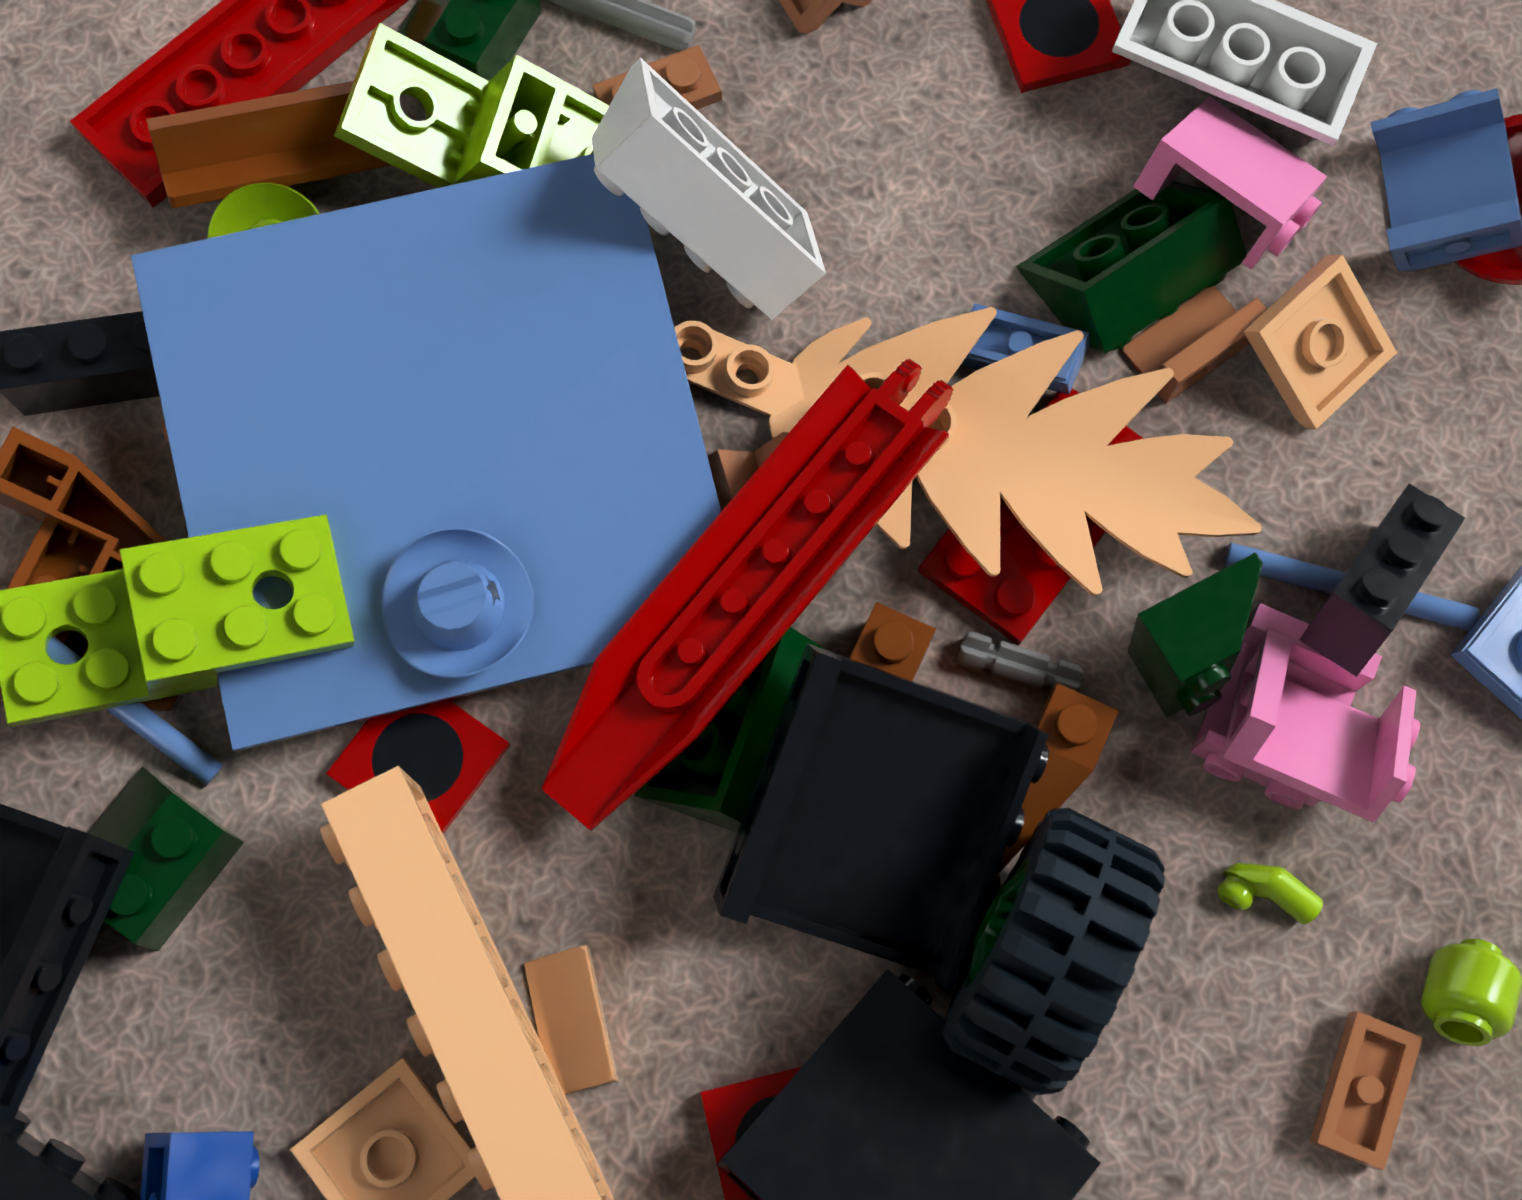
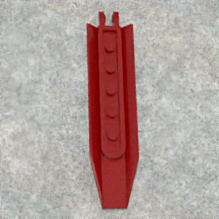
M911 359L902 361L878 390L874 387L871 389L855 370L847 365L596 657L541 790L592 831L694 742L949 438V433L946 431L928 427L936 421L939 414L943 412L951 400L954 389L942 380H937L908 411L900 406V404L920 379L919 377L922 373L920 365Z

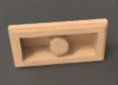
M587 944L524 963L538 1036L564 1094L617 1082L618 1079L592 957Z

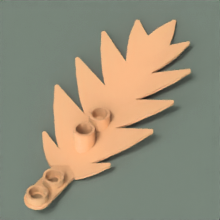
M988 307L937 320L867 347L844 361L842 360L869 330L872 324L869 318H862L828 332L810 343L794 358L793 363L773 356L759 346L747 345L714 331L700 321H685L674 328L680 351L690 347L696 349L701 355L699 360H691L682 356L688 382L769 416L768 425L771 438L773 439L782 432H790L847 365L852 367L871 389L874 387L877 390L902 361L911 359L922 368L920 379L900 404V406L910 411L921 396L937 380H942L945 383L949 382L995 318L997 310L994 307ZM1079 330L1037 343L983 367L952 385L951 387L954 390L952 391L951 400L943 412L939 414L936 421L928 427L946 431L949 433V438L916 476L934 509L962 547L987 575L995 577L1001 571V497L1021 526L1049 557L1091 596L1099 595L1103 588L1086 516L1140 557L1182 578L1189 577L1193 570L1190 567L1178 535L1202 537L1255 536L1262 530L1260 523L1255 521L1227 496L1195 478L1215 459L1232 447V438L1228 436L1178 434L1108 445L1172 379L1174 371L1171 368H1164L1113 381L1065 398L1028 416L1082 341L1084 335ZM743 369L752 370L756 373L758 382L756 384L742 382L736 377V373ZM912 482L875 525L899 549H906L911 543Z

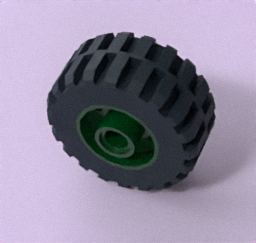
M1058 808L1048 811L1043 821L1039 822L1029 842L1027 841L1021 851L1019 859L1010 871L1004 886L996 894L978 930L973 944L972 962L959 979L960 982L949 1006L950 1010L945 1018V1028L942 1033L951 1050L1037 1095L1061 1092L1066 1087L1067 1082L1074 1079L1080 1071L1085 1058L1090 1056L1097 1045L1098 1038L1105 1025L1109 1024L1117 1008L1119 998L1124 988H1127L1134 973V966L1139 954L1147 942L1152 919L1157 914L1160 904L1159 894L1164 887L1165 876L1163 875L1165 868L1156 852L1070 808Z

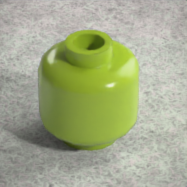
M1469 938L1462 940L1459 944L1446 945L1437 949L1429 962L1421 995L1423 1012L1433 1022L1435 1030L1443 1037L1463 1045H1486L1491 1040L1506 1035L1514 1025L1522 989L1521 973L1510 959L1502 955L1500 948L1488 941Z

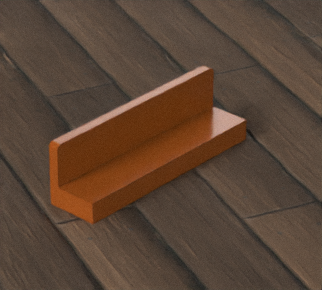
M354 81L146 119L171 208H180L224 199L233 191L255 183L266 182L291 186L392 165L334 136Z

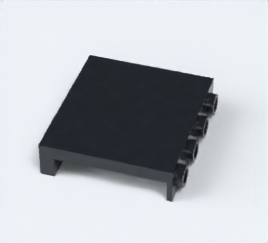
M807 643L713 895L720 916L747 924L749 916L752 915L932 974L943 989L952 991L958 973H964L972 962L973 944L976 938L973 933L982 909H989L999 891L1000 873L997 870L1006 846L1012 847L1022 831L1024 810L1021 807L1030 783L1035 784L1038 782L1046 768L1049 749L1045 744L1049 734L1030 722Z
M0 804V1121L13 1123L135 852L69 826L65 827Z
M887 969L716 1166L752 1200H1073L1101 1163L1086 1150L1090 1145V1141L1085 1134L1064 1117L1056 1116L1053 1120L1033 1101L1037 1094L952 1051L942 1033L945 1028V1020L929 1007L932 1002L930 994L907 974L902 973L897 977Z

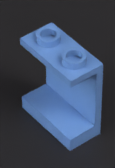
M1497 88L1484 92L1478 90L1465 91L1455 95L1447 102L1421 109L1415 107L1399 109L1391 113L1387 118L1371 122L1372 133L1381 156L1391 228L1387 229L1389 249L1398 271H1416L1522 246V219L1505 120Z

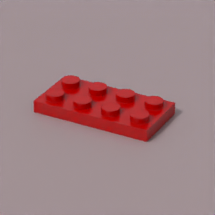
M1073 388L1069 395L1057 392L1046 407L1079 394V392ZM1125 426L1108 445L1144 438ZM1001 497V571L997 576L991 577L987 575L962 547L950 529L947 530L918 568L920 574L1018 646L1071 579L1021 526ZM1086 516L1094 549L1106 531Z

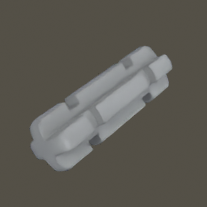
M973 631L967 632L963 637L957 656V664L960 667L979 673L985 668L991 670V677L1035 691L1045 687L1049 689L1048 695L1057 683L1077 692L1080 690L1083 680V668L1078 664L1059 659L1057 664L1050 662L1049 655L1005 641H1001L998 646L991 643L992 637Z

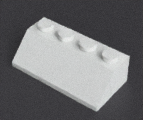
M1134 0L1111 52L1334 146L1339 139L1377 43L1276 0Z
M640 57L631 66L592 136L595 161L594 172L596 176L614 195L620 197L625 193L640 206L641 214L655 231L661 235H666L670 232L681 241L689 258L702 271L709 273L713 269L725 279L728 289L739 303L748 309L755 305L767 317L773 320L826 274L808 213Z

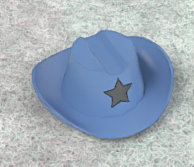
M452 526L438 528L413 539L394 559L383 588L382 617L386 633L393 647L411 666L424 673L438 677H467L479 674L498 665L512 654L523 641L530 628L534 614L532 583L518 557L493 536L468 527Z

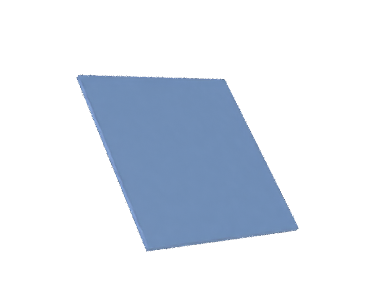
M594 154L131 255L188 536L195 537L327 514L355 640L353 647L217 673L233 751H240L592 665L596 657L721 513L648 222L641 214L640 206L625 193L620 197L616 196L600 182L594 172ZM452 526L468 527L485 532L507 546L525 567L534 592L532 623L520 645L498 665L479 674L459 678L430 675L407 663L390 642L382 617V595L385 580L399 552L413 539L426 532ZM278 577L261 579L252 591L257 603L267 609L282 608L293 597L290 585Z

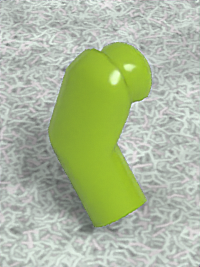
M1235 863L1223 871V875L1226 878L1219 884L1217 890L1219 898L1236 910H1247L1250 908L1254 896L1270 899L1302 925L1312 922L1323 907L1322 898L1281 866Z

